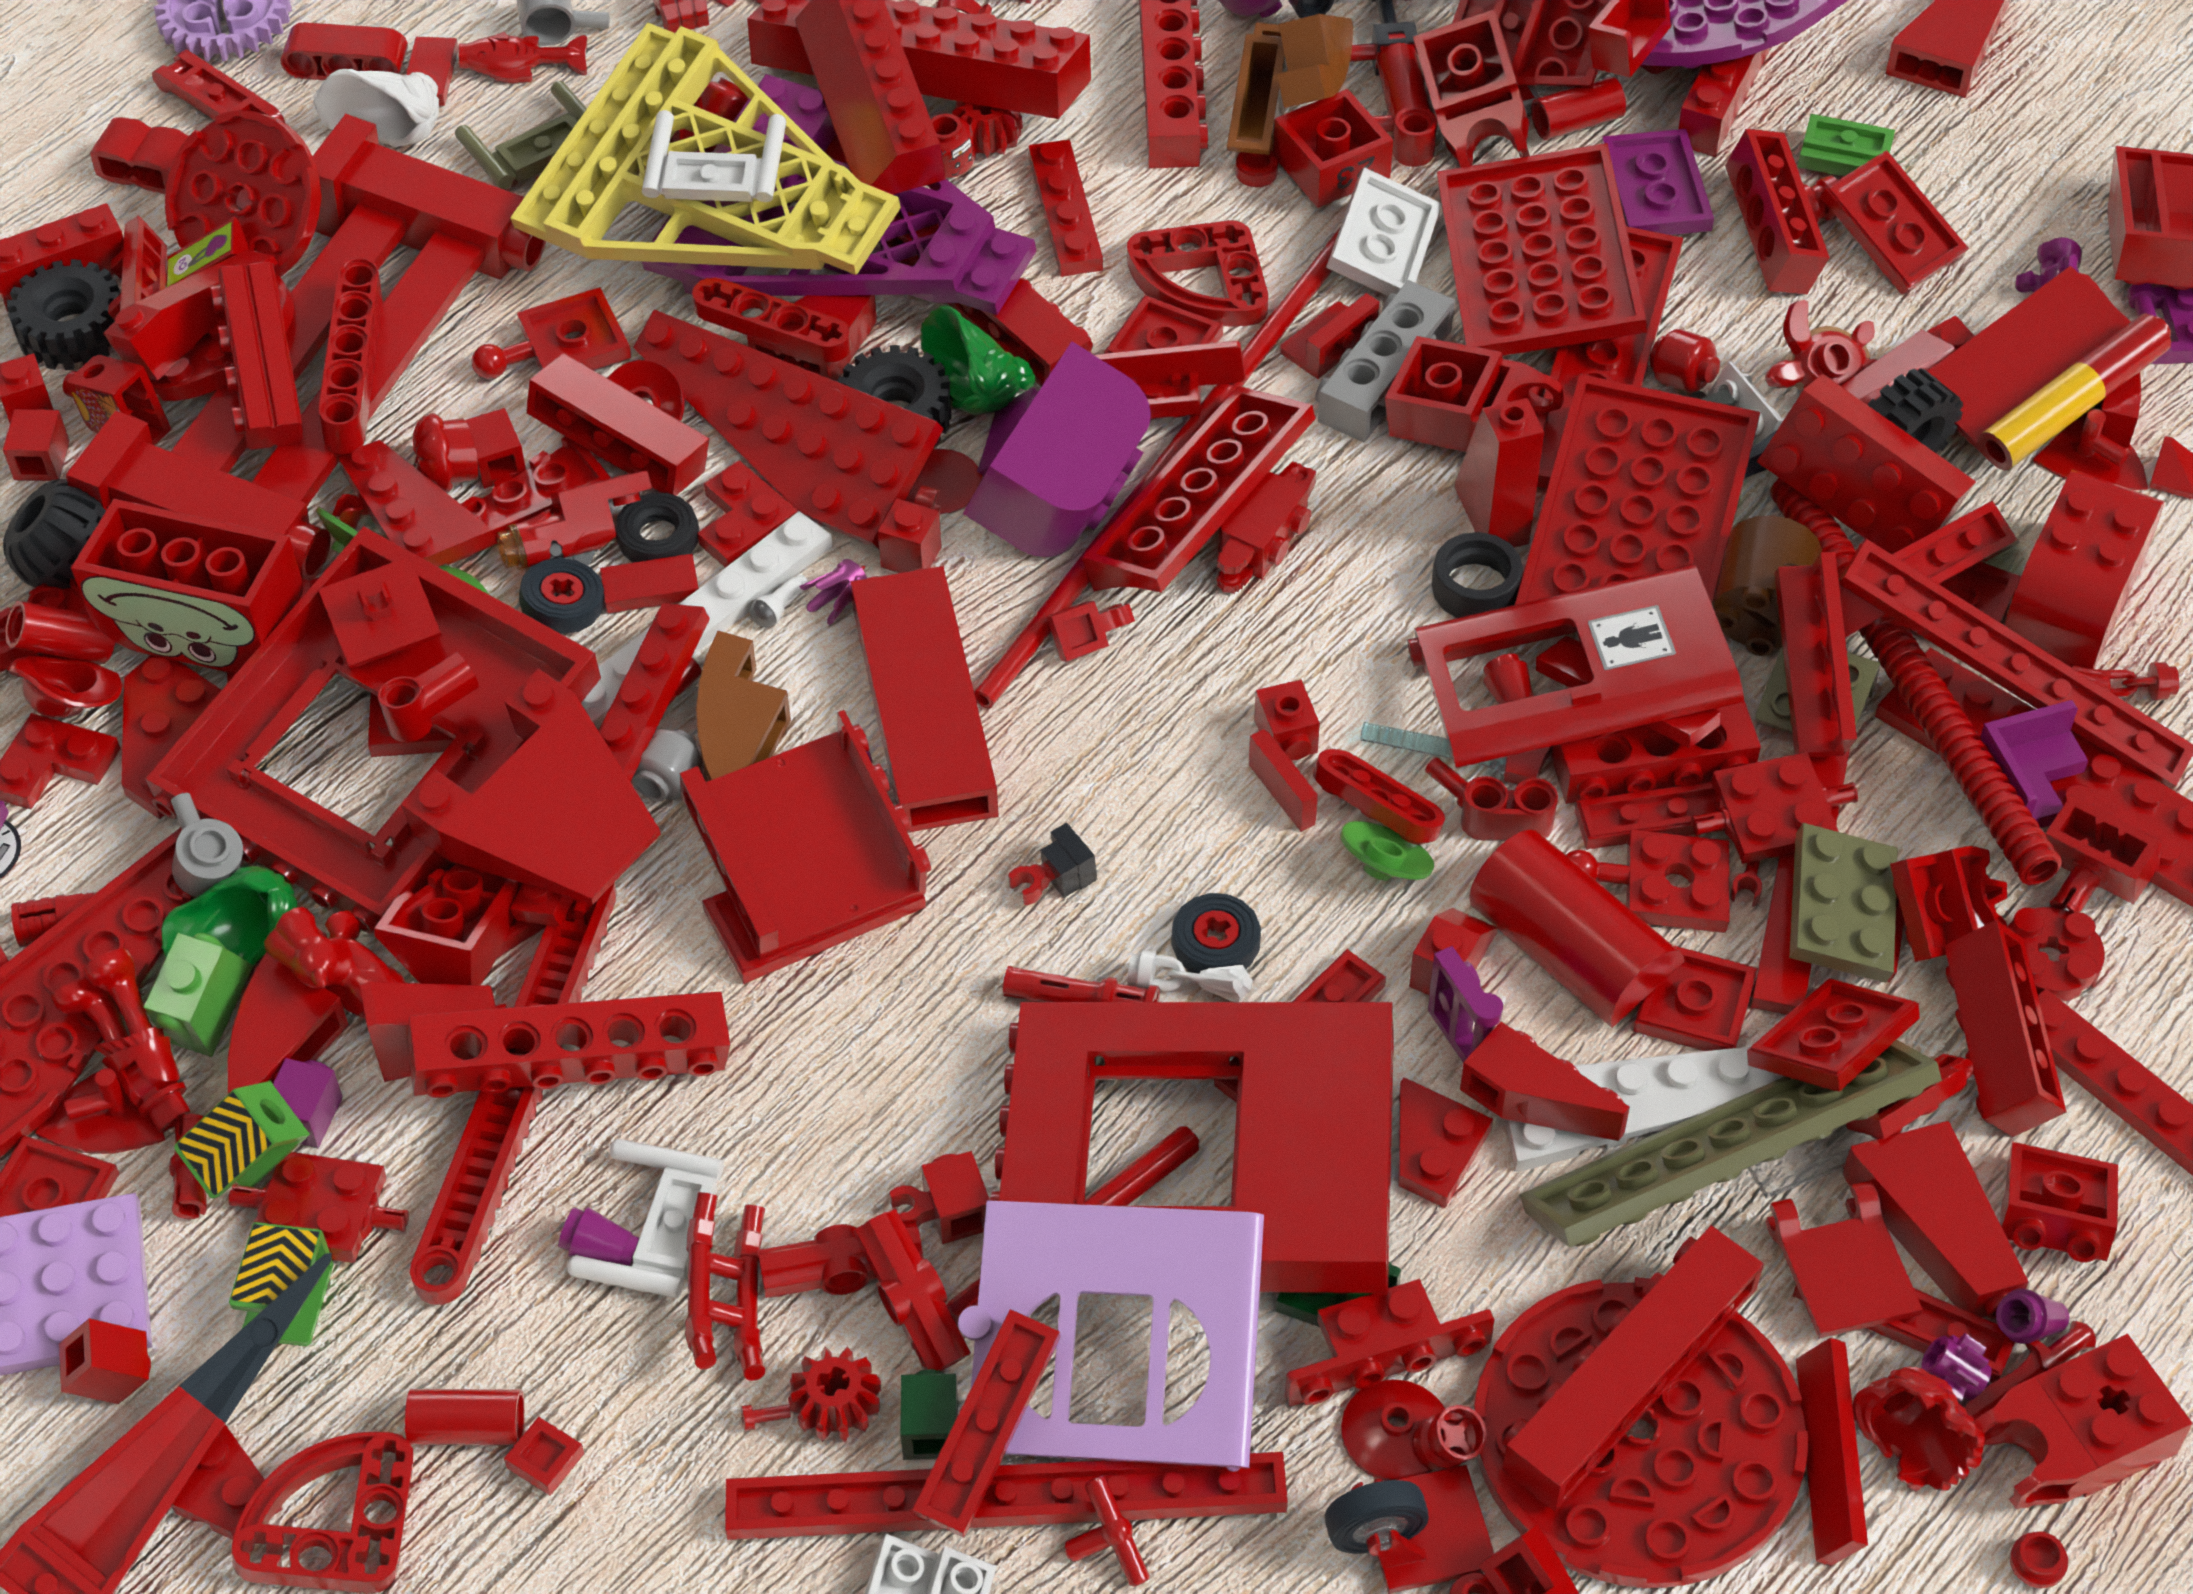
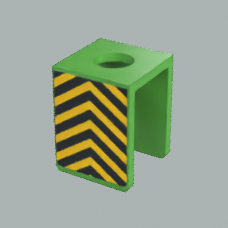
M271 1081L233 1089L175 1144L174 1149L209 1197L214 1199L220 1197L236 1181L241 1186L254 1187L310 1134Z
M259 1222L253 1223L229 1299L232 1309L247 1311L242 1329L324 1254L330 1253L322 1230ZM331 1260L278 1343L308 1346L311 1344L334 1267L333 1260Z

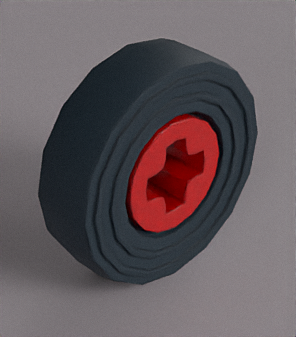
M564 558L544 560L531 566L524 574L519 590V603L522 612L560 634L579 632L591 626L600 616L604 601V588L600 576L591 567L577 560Z
M1208 893L1194 897L1181 906L1172 922V948L1177 960L1182 962L1183 966L1191 973L1199 974L1208 968L1243 965L1247 969L1259 953L1261 926L1255 911L1243 900L1229 894ZM1208 929L1211 931L1215 930L1217 933H1225V939L1219 941L1215 936L1207 938Z

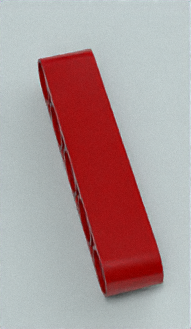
M362 257L345 261L338 270L319 401V416L324 444L328 450L342 455L351 454L355 449L363 446L366 438L383 308L378 267L373 261Z

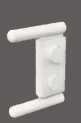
M667 110L657 113L641 191L644 196L656 198L659 195H664L665 199L752 202L753 198L761 202L773 200L786 128L784 116L774 114L769 118L761 159L757 158L756 154L669 151L667 155L674 116Z
M615 1139L610 1145V1155L613 1159L664 1169L633 1255V1265L631 1267L575 1255L567 1263V1272L570 1276L679 1298L683 1289L684 1279L688 1275L689 1252L686 1250L689 1221L693 1217L696 1196L698 1192L715 1195L717 1181L720 1180L723 1173L724 1160L624 1139Z

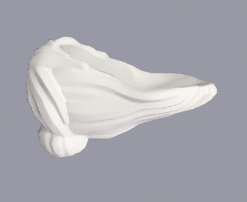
M339 69L331 73L322 82L313 96V104L320 120L326 122L329 129L333 130L346 113L376 124L379 142L389 144L392 147L421 142L431 134L439 114V99L436 96L438 85L429 75L421 72L401 75L385 71Z

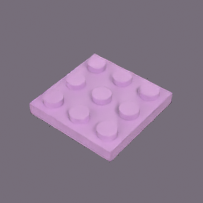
M136 1193L0 1217V1376L60 1365L59 1343L88 1318L146 1331L147 1348H152L141 1207Z

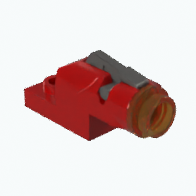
M636 471L551 493L550 498L554 513L551 514V510L548 509L524 522L506 525L505 531L496 533L498 550L505 568L508 569L516 566L518 570L526 569L527 567L530 569L531 566L544 560L556 558L577 560L585 565H589L592 562L595 550L601 549L616 537L608 500L612 499L614 507L640 501L639 492L652 488L648 471Z

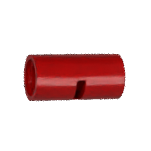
M1613 76L1594 81L1593 87H1573L1536 98L1531 104L1532 121L1536 132L1543 140L1624 117L1626 113V98L1620 82Z
M17 601L12 606L8 615L6 642L10 648L90 661L102 665L108 662L113 653L115 642L104 635L86 613Z
M410 1389L408 1392L405 1406L406 1441H409L411 1445H515L523 1436L525 1402L521 1389Z

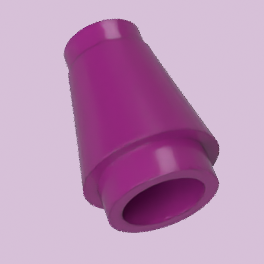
M573 1207L561 1231L558 1247L569 1251V1257L578 1255L632 1267L633 1255L640 1237L633 1235V1233L590 1207H587L585 1211Z
M2016 1289L2008 1293L1999 1303L1996 1312L1997 1323L2001 1331L2009 1339L2020 1344L2031 1343L2060 1333L2067 1328L2070 1319L2068 1309L2063 1303L2029 1289Z

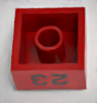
M1347 88L1336 93L1333 97L1318 100L1276 117L1274 120L1273 152L1278 158V163L1315 206L1319 208L1351 195L1364 167L1389 179L1391 177L1393 139Z

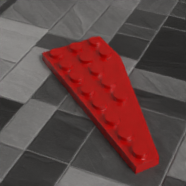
M655 309L633 346L645 360L657 362L672 371L681 384L684 398L798 511L815 523L879 549L878 530L896 498L906 500L944 429L935 420Z
M181 827L0 967V1158L17 1145L23 1135L28 1136L53 1116L96 1052L93 1047L103 1041L97 1026L85 1012L64 1014L55 1008L51 1001V995L63 985L86 977L83 968L91 960L119 948H126L130 952L135 963L136 982L139 988L163 952L161 928L165 918L174 908L196 898L184 892L177 885L172 874L177 838L182 831Z

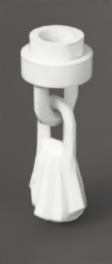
M1142 950L1141 954H1131L1127 983L1137 984L1136 987L1148 989L1152 984L1158 985L1160 990L1166 991L1179 988L1184 980L1198 982L1202 989L1232 1002H1240L1250 992L1253 984L1243 965L1208 968L1199 974L1185 972L1182 962L1174 957L1156 955V951ZM1156 965L1174 969L1168 971L1167 974L1174 979L1154 978Z

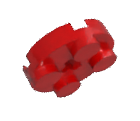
M2025 907L2015 913L2013 920L2007 927L2024 939L2038 995L2045 989H2048L2063 1002L2070 1001L2079 997L2082 990L2090 986L2092 987L2096 983L2104 964L2105 951L2103 942L2095 931V922L2090 916L2085 913H2071L2070 911L2054 907ZM2050 947L2058 950L2061 954L2058 961L2049 960L2046 952H2041L2039 949Z

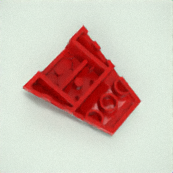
M1460 0L1452 23L1495 9L1518 85L1593 87L1598 69L1592 68L1588 27L1610 0Z

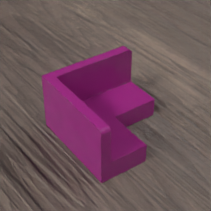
M2073 700L1984 723L1980 736L1988 747L1989 752L1994 756L1996 763L2000 765L2003 773L2008 777L2010 784L2016 789L2018 796L2022 798L2025 806L2030 810L2032 817L2038 822L2040 828L2050 826L2063 807L2050 781L2083 773L2088 763L2087 757L2070 731L2078 710Z

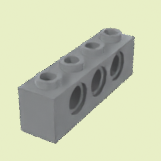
M1407 280L1397 294H1390L1379 317L1375 322L1369 321L1364 327L1360 341L1353 349L1348 348L1343 353L1337 370L1331 377L1326 376L1320 382L1315 395V400L1319 402L1318 422L1365 443L1387 415L1385 396L1416 336L1444 341L1452 331L1455 300L1410 280Z

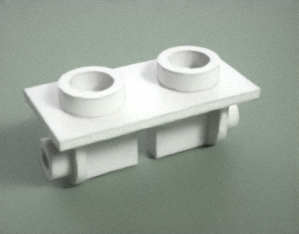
M1732 361L1727 362L1707 395L1710 396L1726 389L1736 400L1735 407L1761 412L1753 446L1778 430L1785 419L1781 418L1774 408L1766 403L1767 400L1752 384L1751 376L1747 373H1741Z

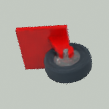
M1467 1465L1397 1480L1383 1481L1377 1478L1374 1479L1373 1483L1363 1485V1482H1359L1352 1487L1351 1491L1333 1501L1325 1512L1327 1532L1330 1541L1337 1550L1352 1554L1370 1553L1378 1557L1388 1594L1456 1580L1470 1573L1483 1574L1484 1572L1479 1564L1494 1553Z

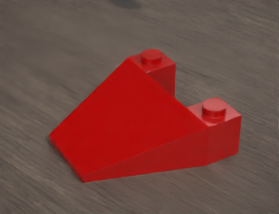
M538 668L505 701L515 733L524 739L525 742L472 795L435 770L401 803V807L413 835L448 861L594 904L661 835V832L576 694Z

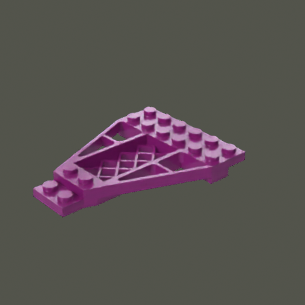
M765 74L758 87L825 152L836 136L820 90ZM750 98L748 99V101L746 102V104L744 105V107L742 108V110L733 122H737V120L739 119V117L751 101ZM761 114L752 130L766 135L769 117L766 114ZM784 133L783 142H784V143H787V144H789V145H792V146H794V147L799 148V147ZM718 144L712 153L731 152L732 148ZM833 160L836 164L844 166L849 170L846 163ZM794 174L781 178L779 181L782 189L805 183L807 179ZM946 179L927 185L931 189L918 187L894 194V196L899 198L901 208L898 212H900L902 219L890 223L878 242L882 251L870 254L857 275L827 263L822 268L840 274L808 275L812 269L792 268L788 275L743 276L749 266L641 262L644 270L682 281L685 293L692 295V290L699 281L716 277L771 296L910 295L932 303H960L998 315L1035 255L1036 245L1034 239L995 228L993 215ZM715 200L701 202L717 209ZM720 201L722 207L741 202ZM782 205L756 212L759 223L785 216ZM795 206L788 208L789 213L792 212ZM907 212L914 213L916 215L909 217ZM752 214L740 217V219L755 224ZM668 216L651 242H655L672 216ZM938 224L939 228L936 233L918 239L915 231ZM693 225L685 227L674 242L675 244L744 247ZM909 233L912 241L888 248L887 240ZM916 255L919 257L917 263L913 266L898 263V261Z

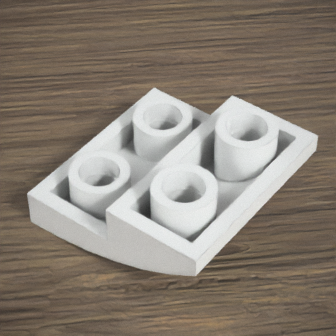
M886 1534L880 1541L864 1594H989L997 1566L946 1546L938 1554Z

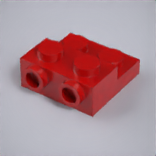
M2012 1141L2007 1159L2006 1190L2000 1213V1225L2007 1239L2013 1240L2019 1248L2024 1250H2036L2044 1247L2067 1252L2072 1259L2078 1262H2091L2095 1259L2107 1261L2117 1231L2119 1165Z

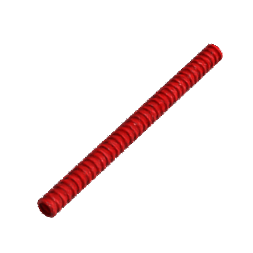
M1778 478L1770 489L1771 498L1784 518L1792 519L1806 526L1818 538L1822 552H1835L1838 580H1840L1856 549H1854L1851 541L1831 514ZM1885 614L1859 633L1862 638L1865 639L1866 644L1878 659L1881 667L1885 669V673L1891 679L1902 699L1905 700L1915 719L1918 720L1920 727L1925 731L1935 750L1939 752L1941 759L1946 763L1956 782L1960 784V788L1967 795L1978 816L1981 817L1984 825L1989 828L1991 836L1996 839V843L2003 850L2006 859L2010 861L2012 868L2018 873L2021 882L2026 885H2037L2051 879L2061 867L2062 859L2060 855L2054 851L2052 843L2047 840L2044 831L2040 829L2038 822L2032 817L2030 810L2025 806L2022 798L2018 796L2016 789L2010 784L2008 777L2003 773L2000 765L1996 763L1994 756L1989 752L1988 747L1982 741L1978 732L1975 731L1974 726L1968 720L1964 711L1961 710L1960 705L1954 699L1950 690L1947 689L1946 684L1940 678L1936 669L1933 668L1930 660L1926 658V654L1920 648L1909 628Z

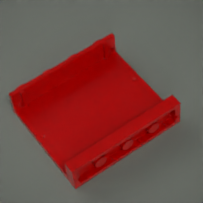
M845 710L837 712V732L706 782L698 766L679 773L683 802L760 960L926 893L927 872L931 871L926 851L921 844L914 846L907 833L910 831V823L901 804L893 805L887 794L890 791V786L882 766L871 763L866 753L869 752L866 735L859 724L854 726L851 724Z

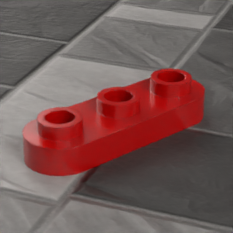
M1327 749L1319 754L1313 771V777L1324 791L1345 800L1358 808L1363 815L1379 821L1411 844L1421 845L1433 842L1439 838L1445 821V814L1436 804L1350 752L1340 749Z

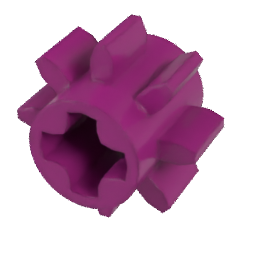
M1966 1333L1960 1339L1954 1335H1951L1950 1338L1946 1336L1937 1338L1928 1347L1921 1362L1922 1369L1948 1382L1958 1402H1961L1963 1398L1970 1401L1979 1396L1991 1377V1367L1987 1365L1989 1360L1982 1356L1986 1347Z

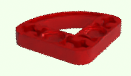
M1236 220L1143 231L1129 238L1127 242V265L1134 281L1147 296L1222 323L1226 327L1251 326L1261 323L1267 317L1268 290L1251 231L1244 223ZM1209 242H1212V247H1208ZM1184 243H1193L1200 248L1193 252H1185L1178 247ZM1165 248H1170V252L1165 253ZM1216 266L1225 298L1206 296L1187 290L1169 280L1162 273ZM1235 268H1244L1249 270L1251 274L1245 277H1236L1231 275L1229 271ZM1249 293L1251 305H1247L1246 301L1243 300V294Z
M392 1432L347 1434L310 1446L281 1464L256 1489L240 1516L232 1541V1566L236 1574L246 1581L261 1584L367 1594L379 1593L387 1589L394 1582L398 1572L413 1472V1448L409 1441H406V1438L402 1435ZM385 1452L395 1453L396 1462L392 1465L390 1485L380 1483V1460L383 1459ZM361 1465L351 1532L268 1524L281 1505L309 1482L342 1468ZM383 1500L394 1506L397 1511L396 1515L385 1524L372 1523L364 1514L365 1508L374 1501ZM370 1540L381 1541L379 1553L381 1565L377 1567L376 1574L365 1573V1566L363 1564L368 1560ZM264 1544L267 1554L263 1555L261 1563L250 1562L249 1552L253 1551L254 1545ZM283 1545H291L289 1550L290 1567H282ZM310 1547H321L330 1553L332 1559L325 1568L311 1571L305 1569L298 1560L300 1554Z

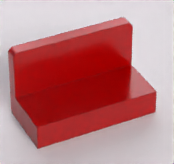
M1367 293L1349 307L1342 302H1335L1282 343L1280 348L1281 355L1316 379L1321 378L1339 363L1343 353L1348 348L1353 349L1360 341L1366 324L1371 320L1375 322L1379 316L1380 302Z

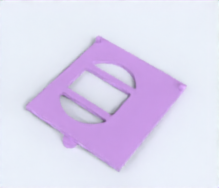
M987 1201L978 1306H970L963 1310L958 1320V1326L962 1334L966 1338L975 1341L971 1388L1009 1309L1029 1317L1046 1300L1055 1295L1060 1296L1058 1331H1060L1061 1338L1056 1346L1051 1416L1045 1419L1028 1405L1005 1455L1226 1467L1229 1471L1233 1472L1238 1471L1240 1468H1249L1264 1215L1236 1211ZM1081 1294L1146 1296L1153 1298L1145 1423L1141 1427L1069 1422L1078 1297ZM1173 1301H1178L1193 1313L1204 1329L1209 1344L1210 1367L1204 1389L1195 1404L1178 1420L1169 1425H1164L1163 1413L1170 1308Z

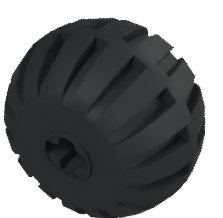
M56 479L40 486L37 491H34L22 503L15 516L12 517L3 539V551L9 566L24 583L35 588L43 583L59 589L71 588L70 579H75L71 567L106 512L101 503L79 488L68 486L67 479Z

